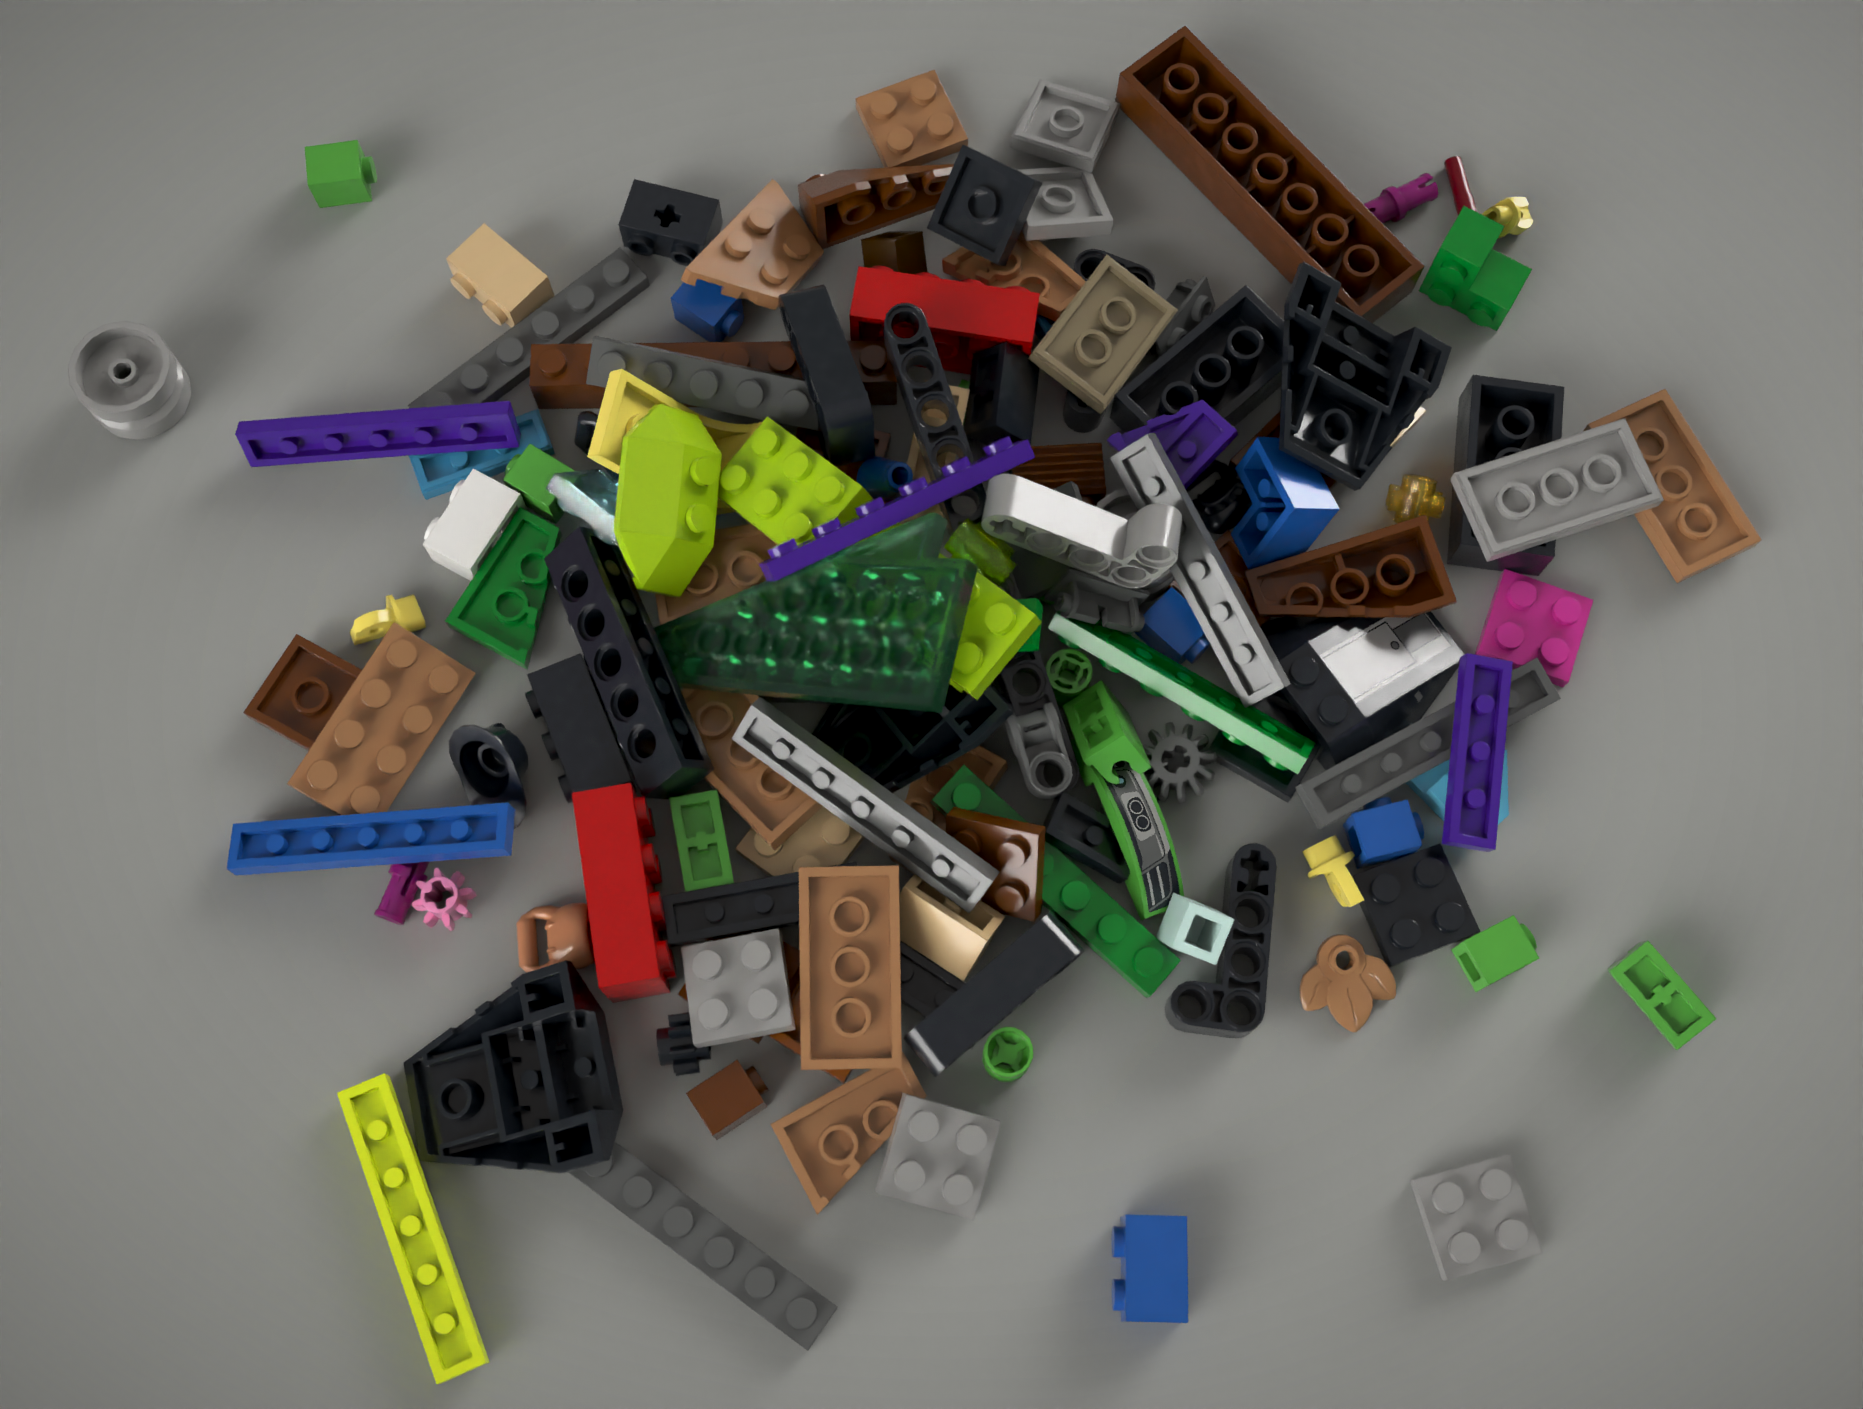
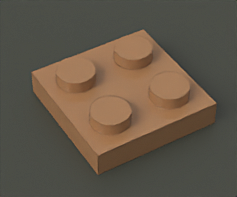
M935 70L855 98L858 114L884 168L920 166L959 152L962 145L968 146V137Z

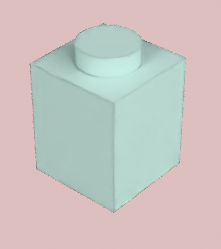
M1173 892L1156 938L1175 950L1216 965L1234 919L1217 909Z

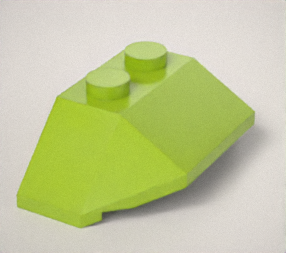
M656 404L648 411L647 415L639 420L623 436L613 532L624 559L634 574L632 579L636 589L675 598L682 595L714 547L722 453L698 415L663 404Z

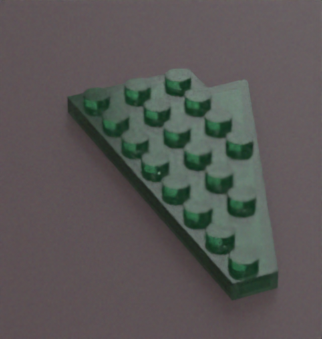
M929 513L844 548L777 581L762 582L656 626L654 630L679 688L942 713L978 566L968 559L938 558L948 520L938 513Z

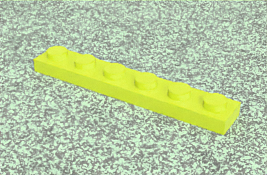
M383 1073L338 1092L337 1095L436 1384H442L490 1363L390 1076Z

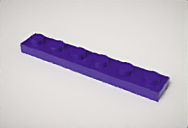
M510 401L239 421L235 433L251 467L519 447L521 432Z
M1009 436L999 439L983 447L986 456L972 463L969 462L967 456L957 459L941 467L944 476L930 483H927L924 476L900 486L898 490L901 496L884 504L882 497L875 498L856 507L855 511L858 517L841 524L838 517L812 528L811 531L814 538L797 545L795 539L791 538L768 549L770 559L759 563L766 580L777 581L987 481L995 475H999L1035 458L1028 439L1012 443Z

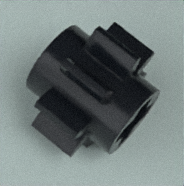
M689 1012L668 1015L669 1027L658 1028L656 1031L660 1065H673L676 1076L700 1073L699 1061L711 1059V1046L697 1048L693 1045Z

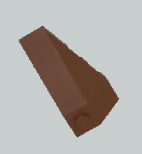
M954 164L838 170L827 175L817 174L798 185L800 209L811 233L821 248L826 249L935 209Z
M1426 515L1245 571L1259 617L1410 618L1456 604L1457 602Z

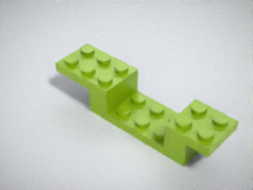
M768 416L720 472L718 498L777 545L791 538L795 539L797 545L814 538L811 531L812 528L838 517L841 524L858 517L855 511L856 507L873 500L863 486ZM901 523L894 524L802 568L961 693L965 690L976 700L979 699L1042 623L1036 614L964 562L960 567Z

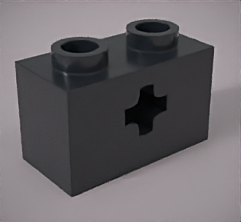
M634 179L618 225L624 247L629 248L634 253L643 256L655 254L671 258L680 265L688 266L720 233L723 220L719 199Z

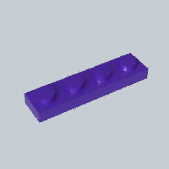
M1466 653L1459 659L1442 844L1484 852L1496 850L1512 661Z

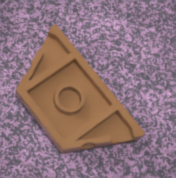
M772 179L685 268L681 280L692 286H695L697 279L722 286V295L736 299H748L756 305L776 310L779 307L778 296L792 292L819 263L824 251L780 185Z

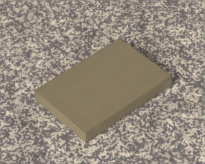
M1106 255L1028 359L1101 414L1178 309L1113 258Z

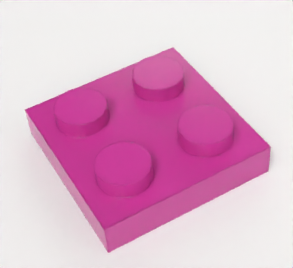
M1504 569L1499 576L1475 655L1512 661V670L1538 658L1552 684L1564 687L1569 682L1593 599Z

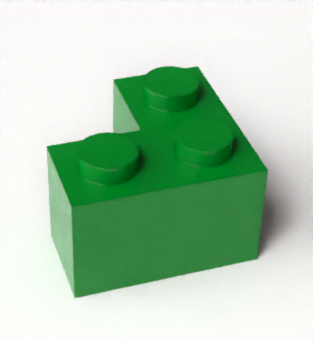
M1463 206L1440 246L1418 291L1427 295L1434 303L1448 306L1466 315L1473 323L1479 326H1487L1497 331L1532 269L1492 249L1505 226Z

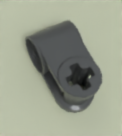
M1044 703L1043 709L1015 717L1012 714L1005 720V726L1013 752L1018 758L1026 787L1032 795L1042 800H1051L1058 797L1070 784L1073 774L1064 745L1061 724L1053 703ZM1042 764L1054 765L1061 774L1060 785L1055 788L1042 786L1036 779V768Z

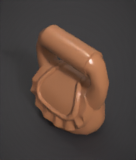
M571 903L563 907L553 905L535 907L523 914L516 923L519 967L526 973L565 960L571 961L576 969L585 968L595 962L586 903ZM544 919L547 920L544 929L547 930L548 949L546 953L548 954L549 961L539 966L536 920Z

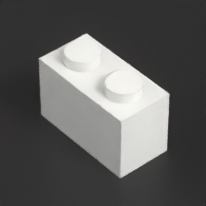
M472 469L466 480H460L455 485L450 495V504L442 516L436 517L429 524L425 532L423 546L434 562L471 581L520 507L527 511L528 509L520 493Z

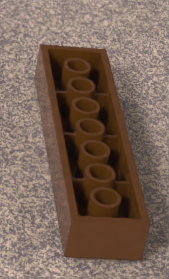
M1186 26L1179 29L1120 73L1115 102L1120 103V109L1291 285L1299 264L1306 262L1342 283L1335 302L1371 323H1374L1412 293L1425 266Z

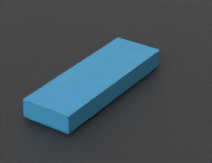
M536 409L516 416L521 432L519 447L409 455L424 498L428 500L452 491L460 480H466L472 469L488 477L505 472L510 460L515 455L522 454L529 444L550 456L555 454L539 410Z

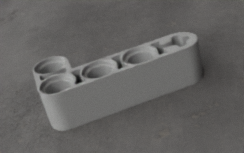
M1000 474L992 477L988 483L981 524L986 533L998 539L1119 586L1143 588L1150 585L1176 563L1182 514L1173 506L1155 503L1141 508L1127 520L1013 474Z

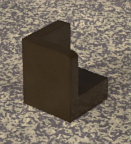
M888 231L861 239L864 267L886 266L895 272L915 275L927 272L923 231Z

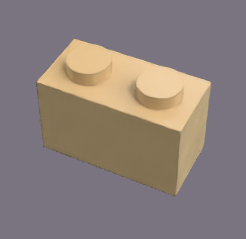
M485 223L446 258L453 277L450 279L453 286L467 299L474 296L483 303L482 308L484 312L500 326L506 323L512 328L554 297L548 276Z
M916 874L905 884L899 894L900 940L962 981L967 978L981 959L1005 918L1004 915L981 900L978 901L969 914Z

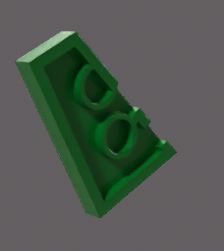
M520 507L446 618L445 622L448 627L528 670L551 581V574L544 558L560 544L562 538L560 528Z

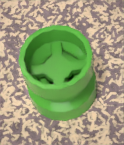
M1069 648L1059 650L1047 661L1046 672L1058 706H1063L1089 688L1093 673L1092 665L1087 656L1078 650Z
M1003 1027L995 1030L987 1038L982 1051V1063L985 1071L991 1078L999 1082H1013L1020 1079L1027 1072L1033 1059V1046L1030 1038L1023 1031L1015 1027Z

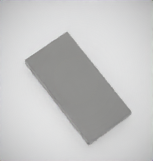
M1625 418L1456 472L1450 479L1487 562L1657 507L1664 500Z

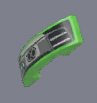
M1071 740L1070 742L1085 787L1095 785L1129 867L1130 874L1125 883L1140 920L1142 921L1166 912L1173 892L1184 896L1177 856L1167 824L1144 773L1139 774L1134 771L1127 761H1119L1113 765L1112 769L1116 771L1120 783L1112 784L1100 774L1093 764L1089 767L1085 764L1076 740Z

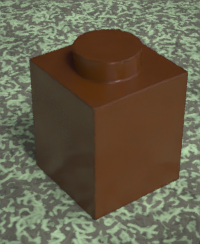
M735 1060L686 1094L712 1136L718 1140L765 1109L767 1105L761 1095L769 1090L753 1065L744 1070L739 1061Z

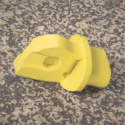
M1507 197L1482 213V215L1505 226L1499 238L1505 237L1509 233L1519 235L1531 227L1533 223L1526 197Z
M391 594L386 596V609L368 612L354 620L353 627L350 629V636L354 645L384 637L394 622L409 632L424 629L426 624L414 594L396 600Z
M1336 835L1302 852L1312 869L1307 874L1309 879L1324 874L1333 895L1343 907H1352L1364 901L1354 879L1345 866L1352 860L1355 854L1353 851L1345 853Z

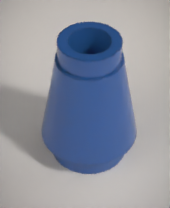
M881 456L865 460L857 474V483L863 486L873 499L882 497L883 502L898 494L900 486L913 481V472L908 464Z

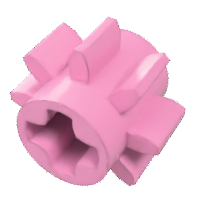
M435 868L434 878L426 883L423 881L416 882V885L421 889V899H417L411 904L417 911L428 910L423 920V923L428 927L432 928L438 920H441L446 928L453 931L455 927L454 921L462 916L465 918L473 916L467 909V900H471L477 895L472 888L460 889L465 880V876L461 872L456 871L448 879L439 868ZM448 891L453 896L446 899V907L441 909L436 903L443 899L442 892Z

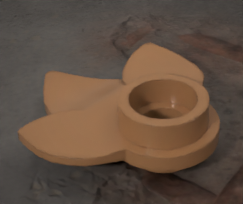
M1343 934L1330 936L1322 942L1317 951V963L1303 974L1299 987L1300 1000L1305 1011H1314L1328 1006L1335 1020L1350 1032H1357L1366 1023L1373 1007L1372 999L1391 1000L1396 996L1395 979L1388 965L1380 958L1366 955L1359 941ZM1345 950L1349 954L1350 960L1346 967L1339 968L1336 964V956L1339 952Z

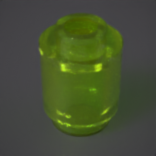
M969 518L958 527L944 545V548L952 554L950 560L960 567L964 562L998 587L1001 586L1017 566L1011 560L1016 551L1005 541L986 533L982 528L981 522L976 525Z

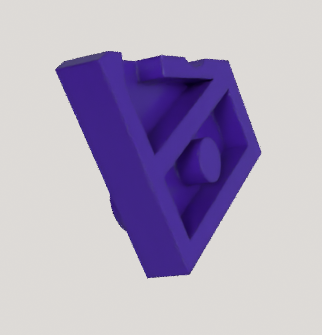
M1200 400L1182 407L1176 414L1161 415L1146 421L1147 425L1124 434H1120V432L1112 434L1107 439V442L1118 453L1146 434L1155 433L1183 486L1187 489L1238 436V432L1204 400Z

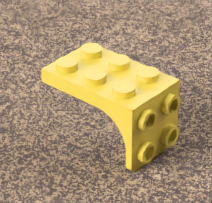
M619 369L611 371L609 374L587 457L619 474L623 436L639 420L647 415L654 405L663 404L698 415L722 453V471L762 422L734 424L708 418L689 409L629 372ZM718 498L716 515L735 512Z

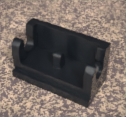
M1007 341L973 353L964 431L968 439L973 438L986 446L1007 436L1010 437L1012 443L1028 439L1031 445L1040 367L1028 359L1030 355Z

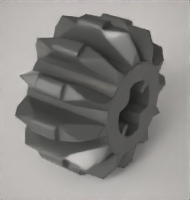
M1168 722L1165 724L1166 738L1163 739L1154 729L1148 732L1149 740L1155 748L1142 745L1151 765V768L1143 773L1152 774L1147 778L1152 790L1157 785H1162L1158 796L1160 801L1166 802L1172 789L1177 790V800L1180 804L1186 803L1185 788L1188 786L1195 795L1201 796L1204 794V788L1196 778L1213 781L1215 772L1202 765L1215 762L1217 757L1213 751L1200 752L1209 743V738L1206 734L1200 735L1192 742L1190 739L1193 734V725L1186 724L1183 727L1182 735L1178 736L1175 735L1173 722ZM1176 753L1183 754L1184 764L1189 763V766L1187 768L1179 767L1176 773L1169 772L1168 762L1163 763V760L1165 758L1173 759Z

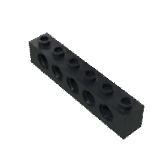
M579 526L544 558L552 577L553 586L558 591L568 615V622L578 639L584 654V661L590 668L600 692L601 702L607 709L617 733L618 743L624 750L634 774L635 784L640 789L642 796L654 799H669L682 796L715 770L613 533Z

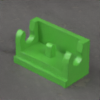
M1102 680L1063 705L1083 761L1088 767L1093 764L1108 782L1112 784L1120 783L1116 771L1112 769L1113 765L1119 761L1129 762L1130 767L1139 774L1151 768L1128 711Z
M711 790L669 798L685 892L734 883L718 791Z
M1648 940L1637 943L1628 951L1624 958L1617 963H1613L1608 968L1610 975L1675 1050L1680 1049L1717 1019Z

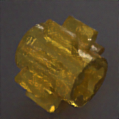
M1405 474L1403 475L1401 486L1390 484L1385 505L1388 506L1387 510L1395 511L1393 521L1401 523L1426 515L1428 522L1429 517L1440 519L1446 497L1442 496L1443 492L1436 491L1438 482L1426 476Z

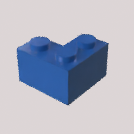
M1257 437L1235 468L1253 503L1231 532V536L1248 569H1254L1305 553L1339 510L1321 473L1279 450V438Z

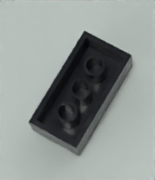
M1245 285L1116 393L1110 419L1124 433L1147 425L1146 421L1161 415L1176 414L1182 407L1204 400L1234 427L1281 387L1284 321Z
M1472 375L1458 401L1453 474L1561 439L1564 387ZM1452 485L1447 564L1495 571L1508 569L1519 574L1539 576L1555 557L1556 540L1487 562Z

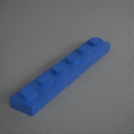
M509 803L235 823L232 827L227 870L238 876L512 856L515 809Z

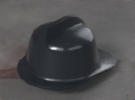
M495 723L486 728L477 725H463L456 729L449 740V754L459 774L470 805L509 803L515 809L514 829L519 827L525 817L527 805L524 787L521 782L528 769V754L525 746L502 723Z

